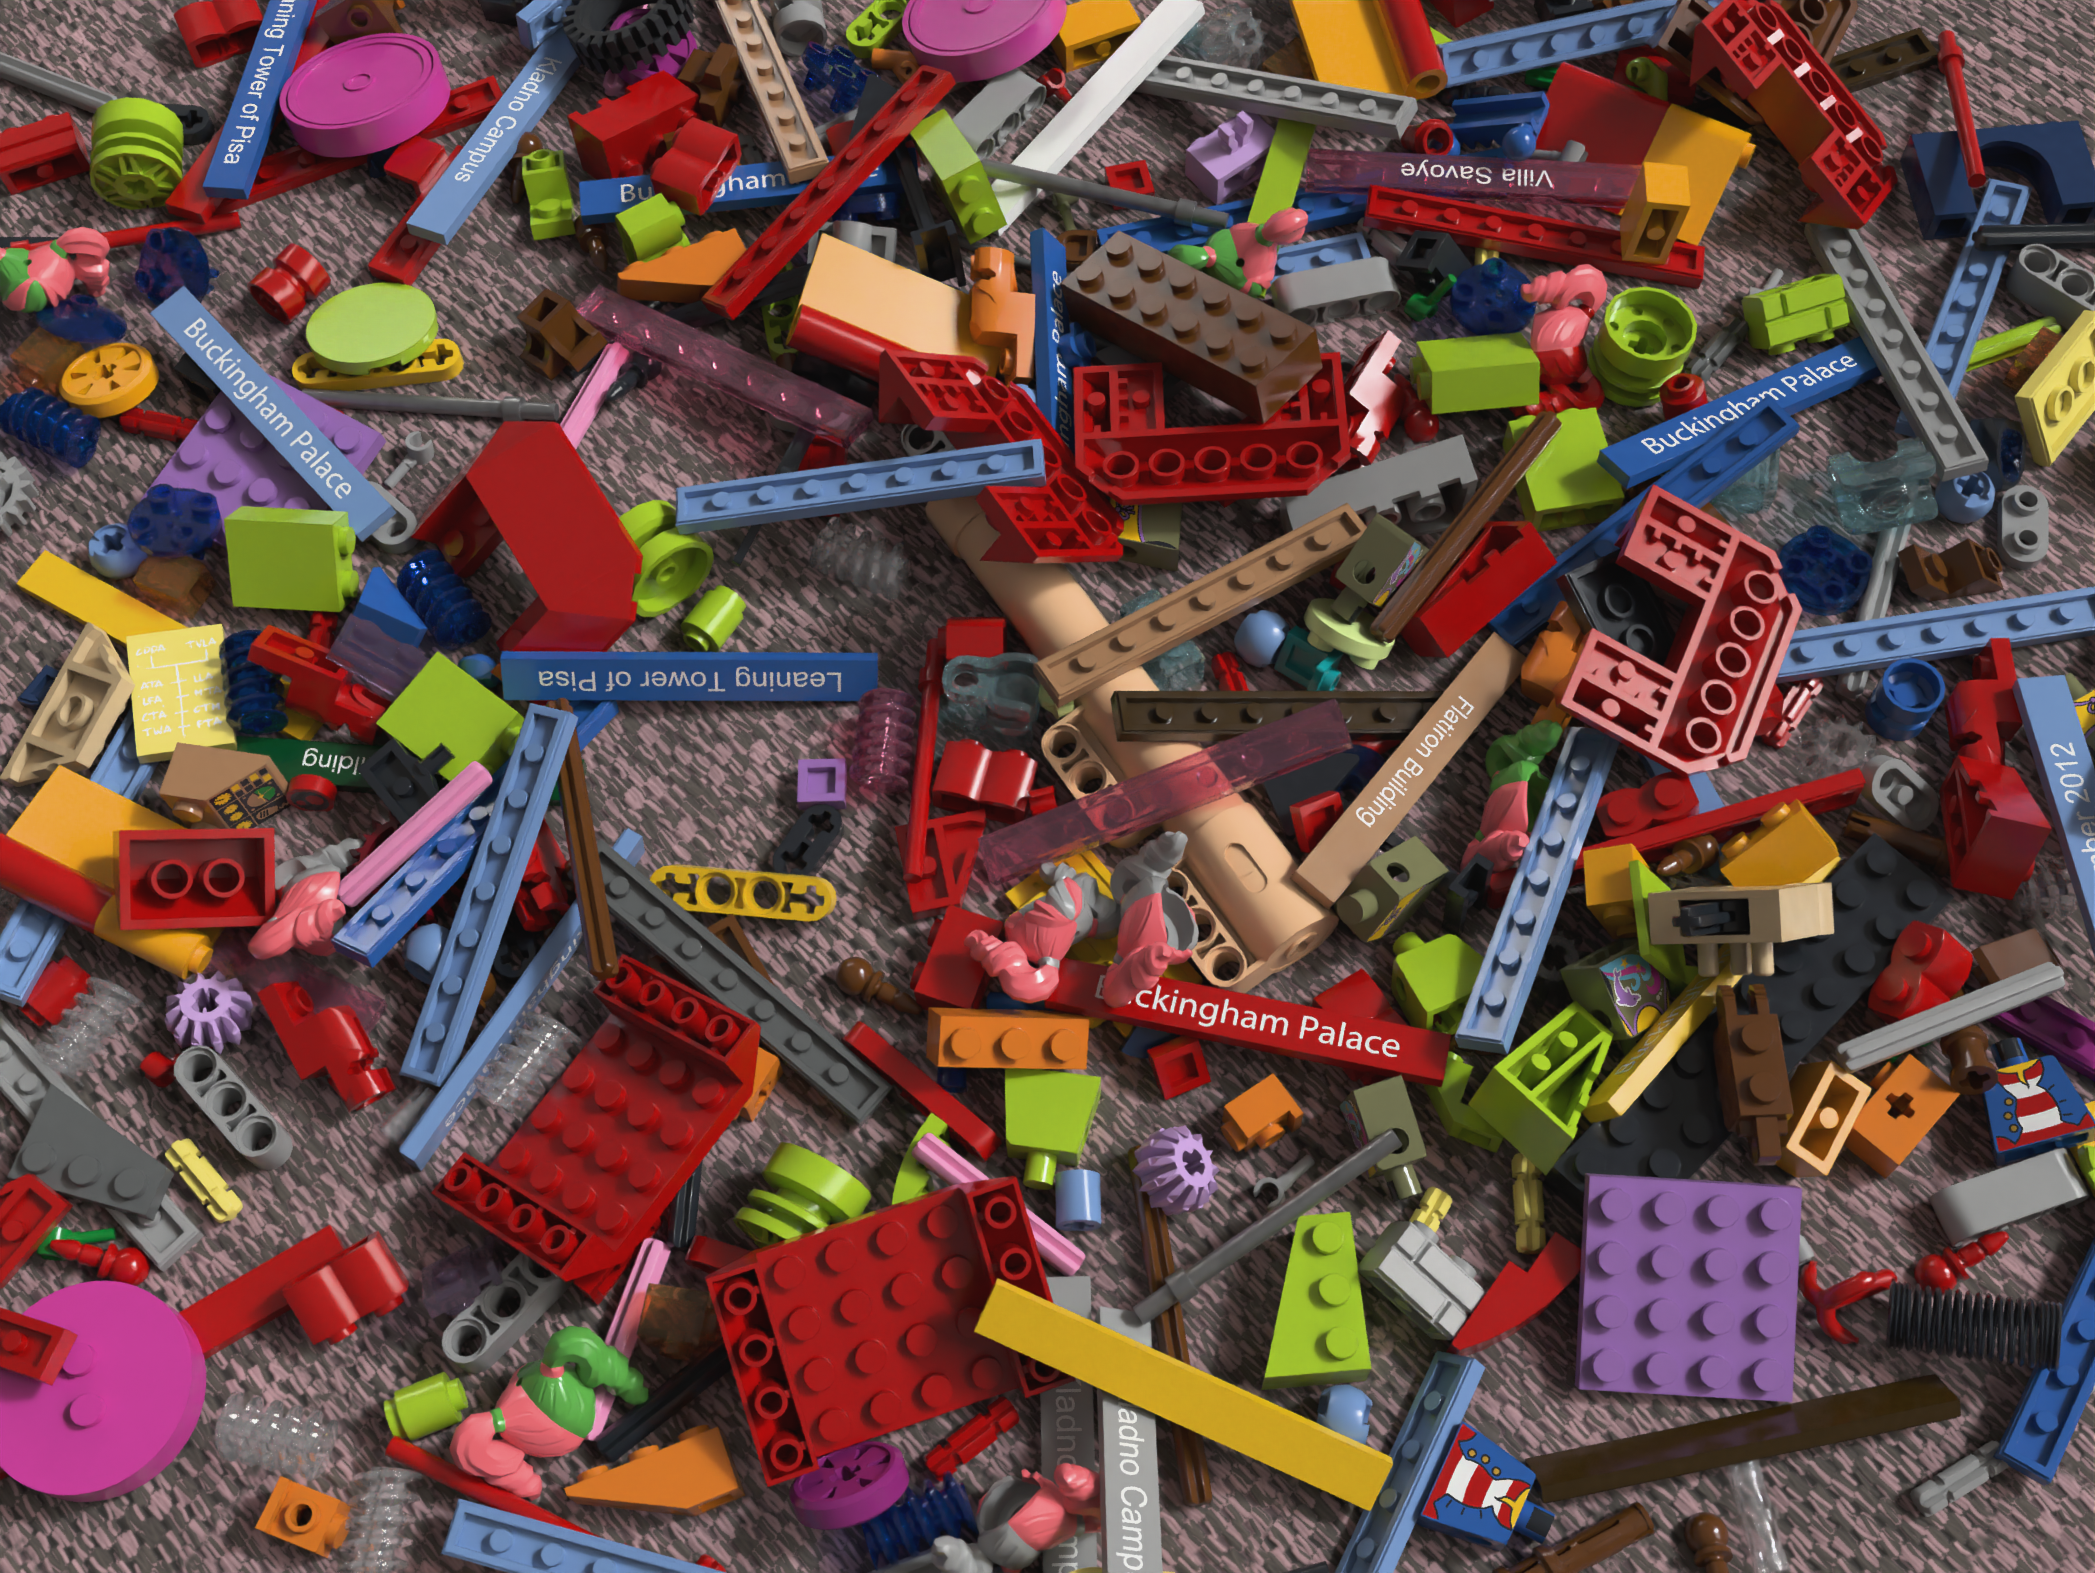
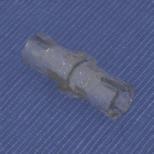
M1759 1459L1725 1466L1738 1515L1734 1516L1736 1526L1743 1529L1754 1573H1782L1790 1571V1565L1783 1550L1776 1521L1780 1520L1778 1508H1772L1763 1480L1764 1477Z

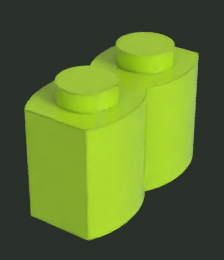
M662 193L615 215L616 226L623 241V251L629 265L637 261L646 263L659 258L665 251L675 246L687 247L690 245L686 234L681 229V226L685 225V219L675 201L668 203Z

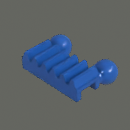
M1539 91L1454 100L1452 108L1456 116L1452 124H1447L1453 134V146L1443 159L1460 156L1463 142L1470 149H1475L1478 141L1485 148H1490L1494 140L1502 147V151L1508 159L1515 162L1527 160L1535 151L1536 140L1548 115L1550 103L1545 92ZM1434 138L1428 144V147L1436 150L1441 149L1443 146L1442 143Z

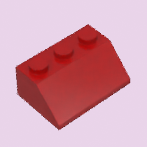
M274 828L113 831V884L119 930L262 926L267 923L275 914Z

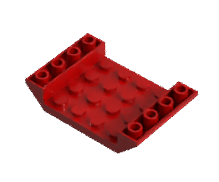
M622 954L617 960L619 966L617 976L601 981L593 990L594 995L605 1005L611 1014L491 1165L488 1167L466 1152H463L431 1192L436 1198L565 1282L624 1263L753 1094L761 1032L760 1025L756 1021L625 954Z
M1016 1176L960 1183L753 1250L705 1277L767 1487L819 1470L817 1457L1018 1388L1024 1397L1027 1398L1076 1381L1075 1377L974 1332L975 1325L997 1278L1053 1303Z

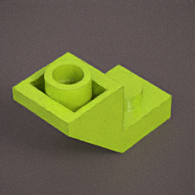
M540 149L528 156H522V177L530 204V227L534 241L576 234L574 227L575 212L564 150Z
M1448 1051L1442 1088L1423 1084L1448 1135L1497 1153L1504 1137L1473 1108L1460 1103L1473 1066L1463 1063L1464 1060L1459 1055Z

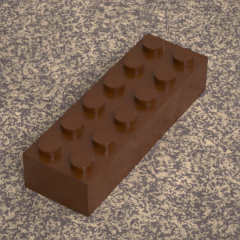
M1119 230L1060 283L1072 322H1078L1081 327L1149 363L1162 362V370L1263 424L1323 368L1315 328Z

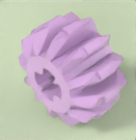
M219 970L210 979H205L202 974L197 973L194 983L188 984L178 981V994L167 996L166 1008L168 1013H166L165 1023L168 1031H171L174 1035L175 1041L181 1049L190 1045L213 1047L221 1055L224 1047L223 1043L228 1041L240 1045L242 1038L240 1031L251 1029L252 1018L250 1013L253 1008L251 997L247 995V992H244L242 983L238 981L237 977L226 981L225 976Z
M1186 1125L1170 1127L1168 1129L1162 1128L1151 1133L1149 1138L1144 1140V1144L1134 1152L1139 1164L1132 1171L1141 1178L1142 1186L1139 1191L1147 1192L1150 1195L1151 1208L1161 1207L1166 1216L1172 1214L1179 1215L1184 1212L1191 1213L1203 1207V1204L1209 1202L1211 1194L1218 1190L1217 1183L1213 1177L1220 1170L1211 1163L1210 1155L1213 1150H1206L1203 1147L1202 1135H1191Z

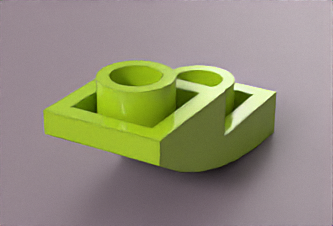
M932 1112L920 1127L902 1161L893 1192L892 1205L930 1193L935 1189L932 1176L925 1171L926 1167L912 1156L913 1148L926 1133H932L950 1147V1144L947 1143L950 1139L948 1125Z

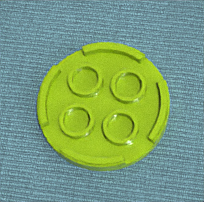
M382 282L348 289L324 302L310 317L306 327V338L316 361L325 368L349 375H370V369L386 366L397 361L403 366L416 359L432 344L439 327L434 304L423 291L406 284Z

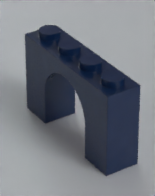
M2051 121L2042 124L2007 125L2004 127L1975 129L1983 166L2006 168L2026 178L2038 194L2047 224L2093 223L2095 221V168L2079 121ZM1957 131L1911 134L1900 158V163L1923 240L1966 237L1978 210L1971 187L1968 185Z

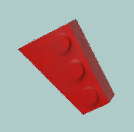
M1488 521L1400 633L1417 655L1448 658L1551 569L1557 561L1531 521Z

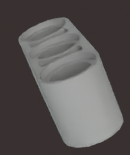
M1015 68L996 76L952 120L980 161L984 158L989 159L1006 142L1004 138L1009 133L1013 135L1033 116L1030 114L1031 111L1042 107L1047 93L1046 86Z
M2042 244L2027 245L2021 250L2006 278V287L2011 294L2044 315L2055 317L2056 322L2068 330L2084 310L2095 311L2094 274Z
M1384 257L1365 258L1289 273L1277 278L1270 287L1275 308L1309 326L1335 322L1334 318L1344 317V320L1372 315L1376 314L1375 310L1384 308L1388 312L1395 309L1401 301V294L1391 265Z
M192 1046L179 1055L174 1065V1075L177 1081L237 1151L259 1169L272 1170L282 1166L289 1159L293 1149L289 1133L232 1068L215 1051L207 1046ZM213 1067L211 1074L205 1080L197 1082L198 1076L203 1070ZM242 1100L240 1109L233 1115L226 1116L228 1108L236 1101ZM272 1134V1139L268 1146L262 1150L255 1151L257 1142L265 1135Z
M2060 1148L1954 1184L1934 1193L1928 1200L1951 1246L1958 1247L1963 1245L1962 1240L1970 1236L1975 1241L1985 1234L2009 1229L2008 1224L2018 1220L2021 1225L2055 1213L2054 1209L2063 1204L2066 1209L2088 1199L2090 1194L2066 1149Z
M519 1253L448 1325L442 1337L443 1351L453 1363L467 1373L477 1374L486 1371L564 1294L573 1280L565 1282L554 1274L547 1278H537V1271L540 1265ZM514 1296L521 1298L520 1307L514 1314L508 1317H500V1307L505 1300ZM473 1335H482V1343L478 1351L470 1356H462L461 1349L465 1340Z

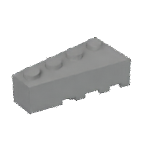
M1463 434L1328 478L1308 496L1281 497L1279 517L1284 534H1287L1348 503L1366 527H1368L1378 513L1410 536L1416 537L1446 531L1475 494L1478 478Z

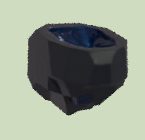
M1994 417L1971 420L1968 424L1989 459L1987 470L1982 472L1990 477L1995 487V492H2003L2015 487L2020 482L2025 468L2026 437L2021 423L2007 418Z

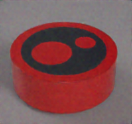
M301 774L290 780L286 799L292 806L303 811L328 812L334 807L337 788L330 780L313 774Z

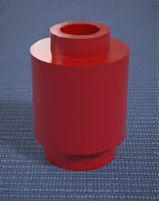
M1676 374L1666 380L1659 390L1665 421L1708 403L1704 381L1694 374Z
M65 954L57 963L52 960L45 967L23 1007L19 1006L18 1009L40 1028L47 1021L56 1027L90 993L87 988L95 979Z

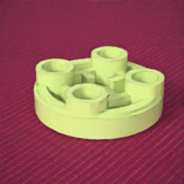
M1313 599L1304 614L1305 624L1310 630L1307 641L1312 646L1326 652H1331L1335 648L1350 655L1351 661L1356 665L1369 670L1375 669L1378 661L1385 659L1389 655L1395 639L1391 643H1381L1375 639V636L1370 632V625L1375 620V617L1362 611L1352 624L1330 608L1335 601L1334 599Z

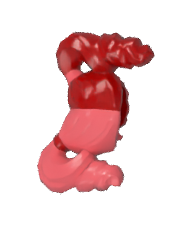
M1589 264L1578 265L1567 274L1560 270L1550 273L1547 277H1535L1530 284H1522L1520 294L1524 301L1529 303L1537 301L1539 305L1549 303L1551 307L1534 314L1530 342L1531 349L1540 361L1539 382L1545 385L1546 388L1544 392H1539L1538 405L1509 407V410L1515 416H1537L1542 411H1552L1557 414L1570 408L1582 410L1596 407V410H1598L1602 406L1605 393L1601 382L1588 366L1587 355L1583 346L1590 322L1595 318L1596 312L1606 300L1608 284L1602 271ZM1580 299L1582 301V304L1579 306L1570 305L1573 300ZM1577 381L1580 383V389L1574 391L1568 385Z

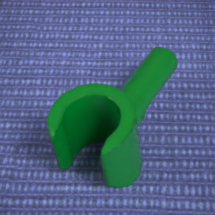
M1448 274L1428 297L1421 292L1415 293L1406 303L1404 313L1416 322L1423 321L1426 316L1428 318L1433 317L1438 311L1437 303L1456 283V277Z
M55 1227L38 1247L37 1253L44 1260L66 1261L67 1259L50 1248L52 1240L74 1239L80 1241L81 1244L116 1240L115 1228L72 1232L65 1228Z

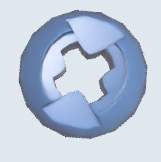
M1984 472L1944 482L1940 479L1935 491V503L1939 512L1950 521L1961 524L1976 522L1984 517L1992 509L1995 497V487L1990 477Z
M115 523L105 525L95 531L88 543V556L91 565L101 575L119 580L132 577L142 569L147 561V546L144 537L132 526Z
M1260 610L1255 614L1250 613L1240 625L1234 638L1237 654L1246 663L1256 667L1276 664L1290 631L1289 624L1278 613Z
M438 924L419 926L408 935L402 948V957L405 960L404 967L417 979L431 985L450 931Z
M1349 1384L1333 1385L1321 1392L1317 1410V1423L1365 1445L1370 1425L1364 1423H1368L1370 1409L1373 1406L1372 1400L1363 1391Z

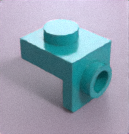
M1296 625L1288 632L1274 669L1307 688L1306 691H1334L1342 676V672L1337 670L1343 652L1335 648L1331 652L1315 648L1307 641L1309 632Z

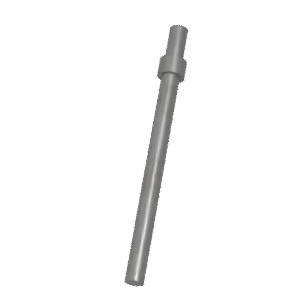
M984 158L982 161L987 177L1172 218L1175 224L1192 227L1194 223L1222 230L1226 229L1229 213L1198 207L1196 201L1180 198L1179 202L990 159Z
M309 388L302 390L303 393L334 408L503 418L504 421H524V419L557 421L559 418V406L557 403L526 402L524 397L505 396L503 400Z
M1389 1128L1185 1271L1180 1267L1164 1279L1167 1284L1133 1307L1144 1325L1178 1301L1181 1305L1188 1302L1199 1294L1198 1287L1401 1147L1402 1143L1396 1134Z

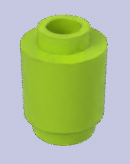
M717 585L713 591H706L681 624V629L685 634L683 636L685 643L696 652H718L743 620L742 612L746 608L743 599L736 592L722 585Z
M441 1372L396 1390L394 1397L385 1400L383 1405L393 1436H398L402 1439L408 1437L411 1441H414L461 1422V1410L468 1408V1400L460 1379L450 1380L446 1372Z

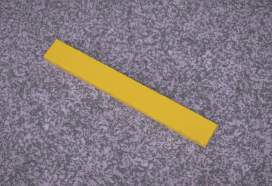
M46 550L16 583L23 592L83 625H86L87 622L94 624L104 630L110 640L127 648L126 636L188 628ZM226 648L232 706L290 739L310 741L323 723L296 713L285 706L290 683Z
M997 1278L975 1325L974 1332L1367 1511H1371L1393 1466L1392 1457L999 1278Z

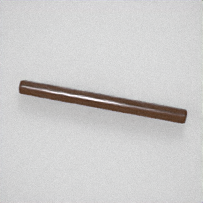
M1542 411L1536 416L1371 623L1370 632L1377 641L1381 643H1391L1394 641L1559 432L1562 422L1557 418L1556 413Z
M566 698L548 701L545 705L546 707L574 714L573 707L569 705V701ZM575 727L557 778V786L589 973L593 975L594 980L604 981L607 978L616 977L619 972Z
M1141 1145L1129 1148L1128 1161L1151 1295L1167 1284L1164 1279L1175 1272L1166 1214L1161 1207L1151 1208L1150 1195L1145 1191H1139L1142 1186L1141 1178L1132 1171L1139 1164L1134 1153L1141 1147ZM1178 1301L1154 1318L1159 1352L1191 1366L1181 1304ZM1170 1421L1183 1503L1189 1507L1203 1506L1211 1503L1212 1491L1203 1436Z

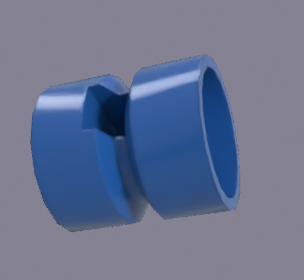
M1914 658L1900 659L1890 664L1866 702L1865 715L1868 724L1877 734L1886 739L1905 741L1916 737L1923 730L1944 698L1945 684L1943 677L1932 665Z

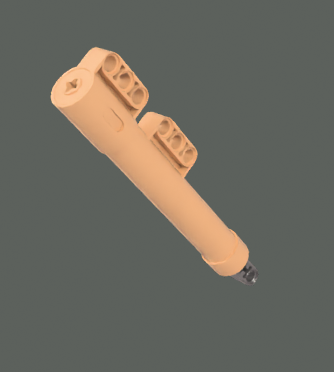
M907 424L901 433L902 445L909 456L956 450L942 431H928L918 425ZM933 441L929 447L919 450L924 443ZM978 495L927 502L925 510L928 520L953 554L960 559H964L1038 661L1110 625L1064 563L1031 564L979 561L1001 534L994 530L986 521L985 512L975 500ZM1140 665L1073 700L1075 709L1044 733L1041 740V749L1061 780L1111 846L1130 848L1159 827H1162L1165 832L1176 833L1181 831L1187 836L1188 840L1183 856L1172 867V872L1166 880H1168L1169 888H1184L1182 898H1184V901L1194 912L1196 924L1212 926L1209 937L1202 942H1197V945L1192 950L1193 955L1191 958L1212 987L1246 993L1271 974L1284 970L1319 947L1332 934L1338 925L1339 917L1331 907L1327 910L1290 879L1299 867V864L1254 805L1245 803L1199 741L1117 742L1110 701L1114 691H1160ZM1069 743L1076 744L1075 751L1066 758L1057 757L1059 750L1064 745ZM1096 778L1103 779L1101 787L1096 792L1090 794L1083 793V788L1088 781ZM1119 814L1129 815L1128 823L1119 830L1109 829V824L1115 816ZM1233 961L1240 964V970L1233 979L1229 981L1217 979V972L1222 964Z

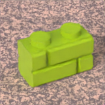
M1818 274L1743 297L1741 300L1745 320L1748 322L1749 331L1747 333L1752 348L1768 349L1769 355H1777L1794 350V342L1807 338L1808 343H1816L1834 338L1835 329L1848 326L1850 323L1847 304L1843 299L1845 292L1842 277L1839 274Z

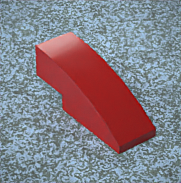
M1555 1232L1528 1272H1525L1509 1260L1457 1334L1446 1353L1469 1356L1483 1351L1512 1336L1539 1317L1565 1292L1580 1273L1581 1249Z

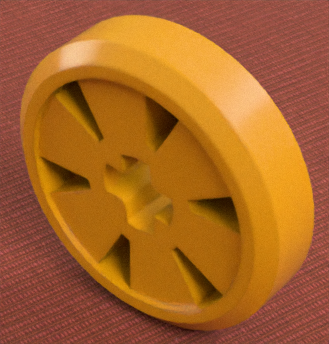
M134 343L106 344L82 354L68 366L60 378L59 392L70 411L78 416L85 418L111 417L124 413L144 401L158 383L159 369L150 352L141 345Z

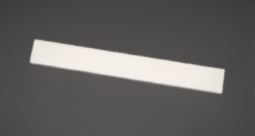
M1163 0L1011 164L1057 175L1205 14L1203 3L1197 0ZM996 179L991 187L1008 225L993 233L1001 236L1043 189Z

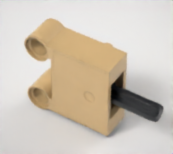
M1830 882L1796 883L1779 886H1700L1648 893L1651 944H1697L1698 974L1702 977L1717 976L1719 974L1718 943H1729L1731 973L1733 975H1749L1752 972L1753 965V974L1755 976H1771L1774 974L1773 942H1786L1817 935L1834 934L1832 883Z

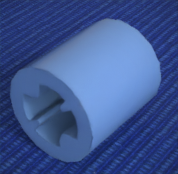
M1083 1169L1066 1170L1055 1175L1056 1228L1064 1231H1092L1100 1228V1174Z

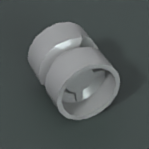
M769 0L775 40L782 53L788 56L812 54L819 52L825 46L828 38L821 0Z

